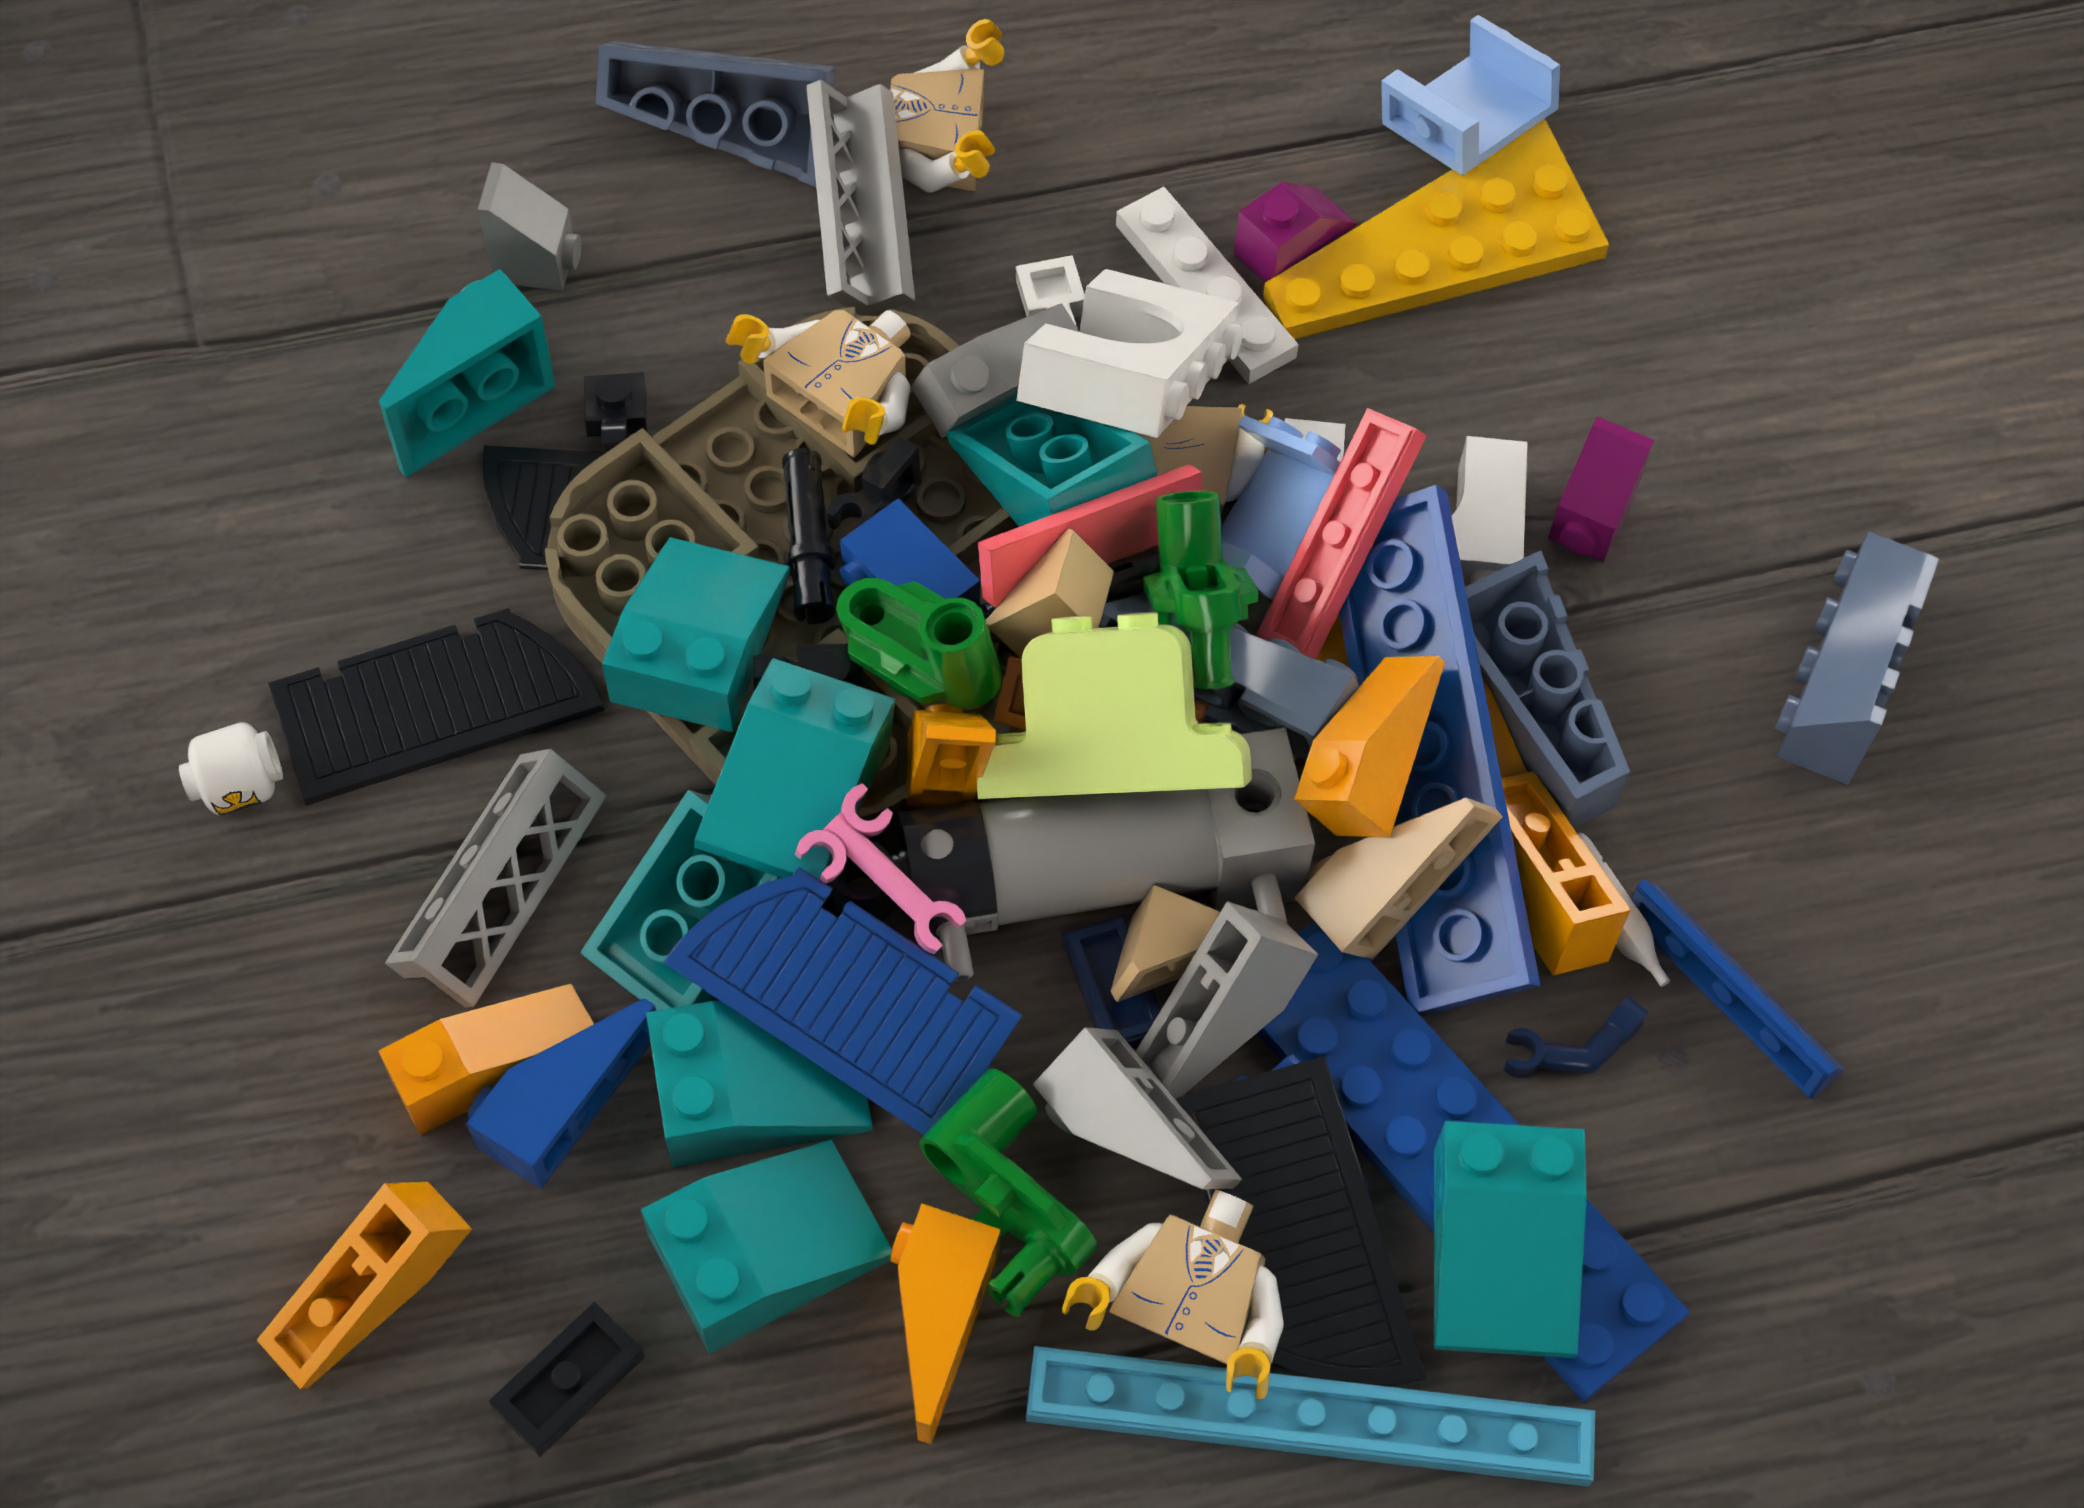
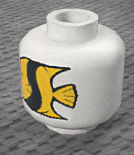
M239 722L195 737L191 740L188 747L189 762L179 765L181 781L190 801L202 799L206 807L216 815H226L267 801L274 793L275 781L283 779L280 760L267 731L257 733L250 724L245 722Z

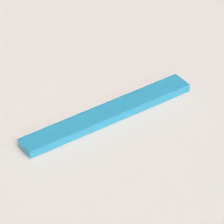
M1034 1346L1026 1422L1589 1487L1594 1481V1410L1273 1373L1269 1375L1268 1394L1264 1399L1260 1400L1256 1399L1258 1380L1252 1376L1245 1375L1237 1378L1233 1385V1391L1228 1392L1226 1390L1227 1368Z

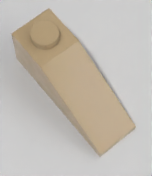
M1467 797L1393 827L1390 838L1368 837L1338 849L1333 855L1322 859L1312 868L1307 878L1308 883L1294 898L1341 952L1373 960L1503 816L1494 807Z

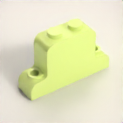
M1158 613L1117 615L1118 627L1092 628L1091 616L1051 619L1052 632L1032 639L1026 645L1022 654L1026 732L996 734L995 745L983 777L977 778L978 799L1240 788L1245 787L1252 780L1251 753L1247 741L1239 733L1232 730L1231 723H1197L1195 718L1192 653L1189 639L1183 631L1175 626L1158 625Z

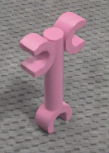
M863 783L857 785L846 794L841 806V812L823 830L807 833L799 841L795 855L801 859L810 849L818 846L829 850L832 855V864L823 871L819 878L825 884L835 880L841 874L847 855L915 921L914 936L918 945L925 951L935 954L942 947V944L931 934L929 930L930 920L934 917H944L952 926L959 929L967 921L966 917L956 904L948 901L933 902L867 838L880 834L888 826L893 813L886 808L875 820L866 821L859 818L855 811V804L864 797L868 788Z

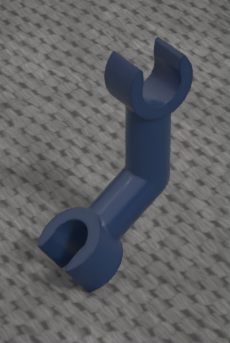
M1626 997L1583 1047L1546 1043L1542 1041L1537 1033L1526 1028L1511 1030L1508 1032L1506 1043L1526 1046L1532 1052L1533 1058L1528 1061L1507 1060L1504 1071L1517 1078L1529 1077L1538 1068L1592 1074L1621 1045L1626 1044L1644 1025L1642 1021L1649 1013L1631 997Z

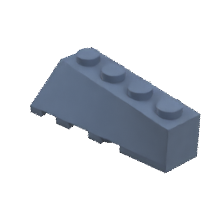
M612 41L599 45L595 104L660 129L671 130L696 140L695 142L713 149H721L750 160V163L769 170L774 169L795 177L800 182L816 187L806 85L821 79L835 89L836 67Z
M1870 531L1867 532L1858 553L1846 549L1832 581V584L1843 587L1838 601L1827 597L1813 629L1814 632L1824 635L1819 649L1808 645L1794 677L1795 681L1804 684L1799 698L1788 695L1776 722L1774 730L1785 734L1776 757L1848 785L1882 726L1887 711L1884 709L1895 688L1900 674L1897 670L1914 633L1910 629L1913 628L1922 610L1939 558Z
M1540 550L1465 586L1482 679L1496 700L1527 772L1534 771L1570 824L1573 828H1576L1616 807L1630 774V769L1603 702L1595 697L1587 677L1589 667L1582 650H1576L1566 625L1568 615L1560 595H1554L1547 577L1549 568Z
M1145 593L1106 603L1099 628L1118 627L1117 615L1155 613ZM1171 613L1172 626H1175L1179 628L1181 631H1183L1189 639L1191 645L1190 632L1184 630L1183 626L1177 624ZM1236 623L1235 627L1229 629L1231 669L1234 676V684L1219 689L1194 688V699L1209 703L1206 720L1213 723H1231L1232 730L1240 734L1286 727L1292 755L1307 760L1313 740L1360 687L1357 682V675L1348 666L1337 660L1326 659L1324 662L1303 655L1295 646L1287 641L1273 638L1269 642L1251 635L1244 627Z

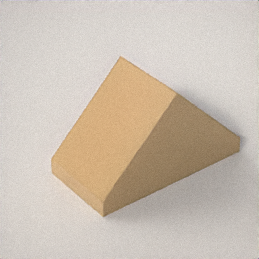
M1067 528L985 620L986 624H988L989 630L1019 659H1022L1023 651L1032 639L1052 632L1051 619L1091 616L1092 628H1099L1114 571L1072 529Z
M1153 885L1130 921L1110 991L1116 1002L1180 979L1220 912Z

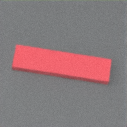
M1367 408L1255 635L1256 637L1269 642L1273 638L1282 639L1295 646L1303 655L1317 659L1423 445L1426 434L1417 428Z
M1188 464L978 542L982 598L994 607L999 606L1067 528L1072 529L1106 564L1159 545L1156 498L1172 492L1202 491V472Z

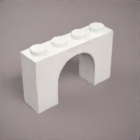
M1105 269L1086 286L1080 332L1045 323L1024 343L1016 401L1158 438L1174 419L1180 420L1187 404L1193 398H1200L1206 383L1211 378H1218L1224 363L1228 359L1234 360L1237 356L1243 336V326L1236 324L1239 302Z
M1285 418L1284 422L1293 426L1304 435L1302 439H1305L1308 432L1311 431L1335 444L1341 449L1337 460L1342 461L1346 424ZM1473 436L1466 437L1458 468L1456 511L1452 515L1465 586L1524 558L1527 442Z

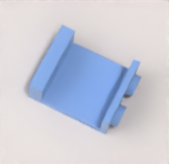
M1477 15L1470 20V56L1428 85L1420 84L1398 69L1381 80L1382 124L1463 176L1559 109L1560 64L1512 36L1508 31Z
M1244 415L1238 426L1266 446L1268 450L1221 526L1223 557L1228 566L1245 568L1258 588V594L1273 601L1341 463L1337 460L1341 449L1329 440L1311 431L1308 432L1305 439H1302L1304 435L1300 431L1276 417H1272L1268 424Z

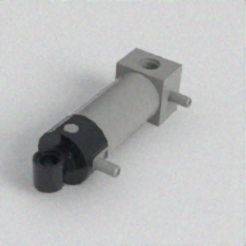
M1286 727L1240 734L1247 741L1251 753L1252 780L1245 787L1012 797L982 802L973 799L898 811L897 820L900 844L896 845L895 849L886 850L882 845L872 842L933 902H951L963 911L967 921L959 929L952 926L944 917H934L929 922L931 934L937 939L940 938L945 964L959 972L954 983L966 982L974 974L967 935L998 930V925L1139 903L1144 900L1153 885L1180 896L1208 891L1212 909L1221 912L1228 901L1249 909L1257 908L1258 912L1282 919L1287 923L1283 903L1297 901L1294 897L1306 885L1315 847L1308 813L1294 800L1299 785V778ZM846 855V863L841 874L835 880L829 882V887L832 888L830 893L831 904L835 914L839 917L846 903L852 901L880 921H884L893 909L900 907L877 884L867 890H856L849 887L848 884L852 880L870 877Z

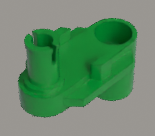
M1194 490L1161 495L1156 498L1160 572L1143 577L1144 591L1155 613H1158V625H1172V613L1175 622L1183 626L1184 630L1190 632L1193 687L1198 689H1219L1234 684V676L1231 669L1229 629L1235 627L1236 622L1248 619V605L1259 602L1258 588L1245 568L1230 567L1223 557L1220 499L1218 493Z
M864 578L855 581L845 588L839 596L836 611L844 633L848 638V654L850 659L886 681L889 688L900 695H908L923 705L944 700L960 708H974L986 704L996 696L1001 688L1003 674L992 643L988 624H986L982 609L973 601L965 598L944 599L916 581L895 586L889 581L880 578Z
M989 1068L920 1139L919 1146L933 1168L981 1208L972 1220L1001 1229V1238L1007 1232H1010L1025 1245L999 1275L986 1285L988 1294L998 1306L1007 1299L1009 1304L1005 1307L1004 1311L1014 1317H1019L1025 1311L1024 1308L1055 1274L1058 1276H1073L1098 1247L1093 1234L1076 1215L1038 1185L1019 1166L1001 1154L1033 1121L1038 1113L1032 1098L1022 1086L1006 1073L995 1068Z

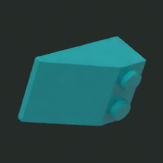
M501 269L482 280L469 283L460 293L451 297L446 302L378 401L398 468L405 478L556 387L542 316Z
M1017 394L946 432L949 444L1019 527L1157 476L1150 442L1133 431L1016 401Z
M669 537L623 608L603 659L602 667L610 702L733 732L753 677V656L761 654L790 574V567Z
M772 658L747 704L695 836L694 848L781 878L794 875L798 867H801L819 879L823 871L832 864L831 853L826 848L818 846L810 849L803 858L799 859L795 855L798 843L807 833L823 830L841 812V806L846 794L853 787L863 783L868 790L864 797L855 804L856 814L858 813L889 751L895 698Z
M691 790L687 791L580 952L639 1000L645 998L655 1004L656 1011L708 1002L713 997L665 965L663 961L679 940L719 905L746 890L781 878L694 848V839L711 796Z
M708 1001L646 1012L665 1140L672 1167L873 1131L867 1097L722 1001Z
M1458 1121L1444 1122L1434 1148L1435 1350L1576 1358L1578 1354L1587 1198L1585 1129Z
M832 1139L704 1177L641 1209L648 1237L708 1354L890 1261L892 1248Z

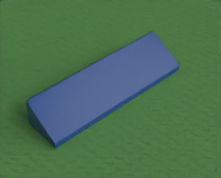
M1645 879L1637 884L1631 900L1648 923L1653 935L1654 944L1808 1098H1815L1842 1074L1844 1068L1659 885Z

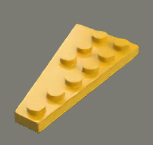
M1543 119L1462 176L1453 169L1265 282L1263 298L1271 313L1294 339L1605 259L1609 243L1547 121Z

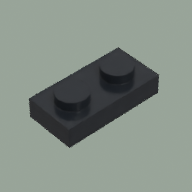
M594 1301L489 1400L492 1409L541 1457L645 1358L643 1349Z

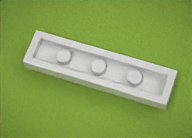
M1165 187L1117 211V228L1164 284L1239 302L1236 324L1243 326V336L1237 356L1234 360H1228L1248 384L1296 359L1299 344Z

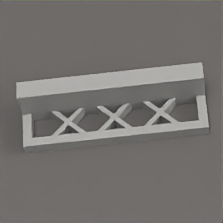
M821 79L808 84L806 87L827 296L847 308L855 307V312L861 316H876L886 310L889 311V309H895L914 302L915 293L893 92L882 84H878L846 97ZM830 111L834 113V122L830 116ZM846 271L850 277L851 285L847 283Z
M552 749L520 754L385 964L404 979L426 977L463 1007H474L607 795ZM560 781L582 800L569 821L553 823L549 796ZM537 816L538 826L530 827ZM563 829L556 840L555 830ZM539 833L544 860L536 873L520 876L516 848L525 835ZM503 869L505 878L496 880ZM529 882L523 892L521 883ZM506 886L510 914L502 926L486 929L482 901L490 888ZM470 923L471 932L462 933L467 924ZM496 935L489 945L487 936ZM472 939L476 967L467 982L463 983L441 965L456 942Z

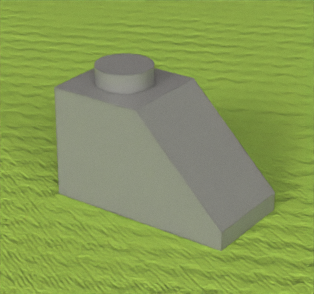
M491 162L478 206V213L492 273L501 269L514 285L563 291L568 270L577 269L581 256L580 234L573 233L569 209L506 165Z

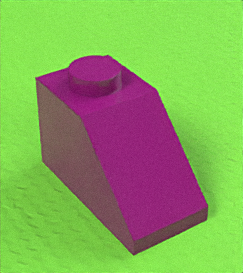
M1281 181L1239 211L1233 255L1265 283L1355 229L1357 223L1318 188Z
M1597 416L1558 504L1548 538L1561 543L1573 553L1589 555L1604 562L1631 508L1655 440Z

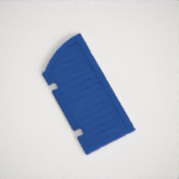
M798 867L794 875L768 881L746 890L719 905L690 929L663 961L665 965L923 1135L985 1073L1022 1016V1014L977 984L974 985L964 1002L947 990L957 979L959 972L852 901L846 903L843 912L838 918L821 906L831 893L832 888L801 867Z

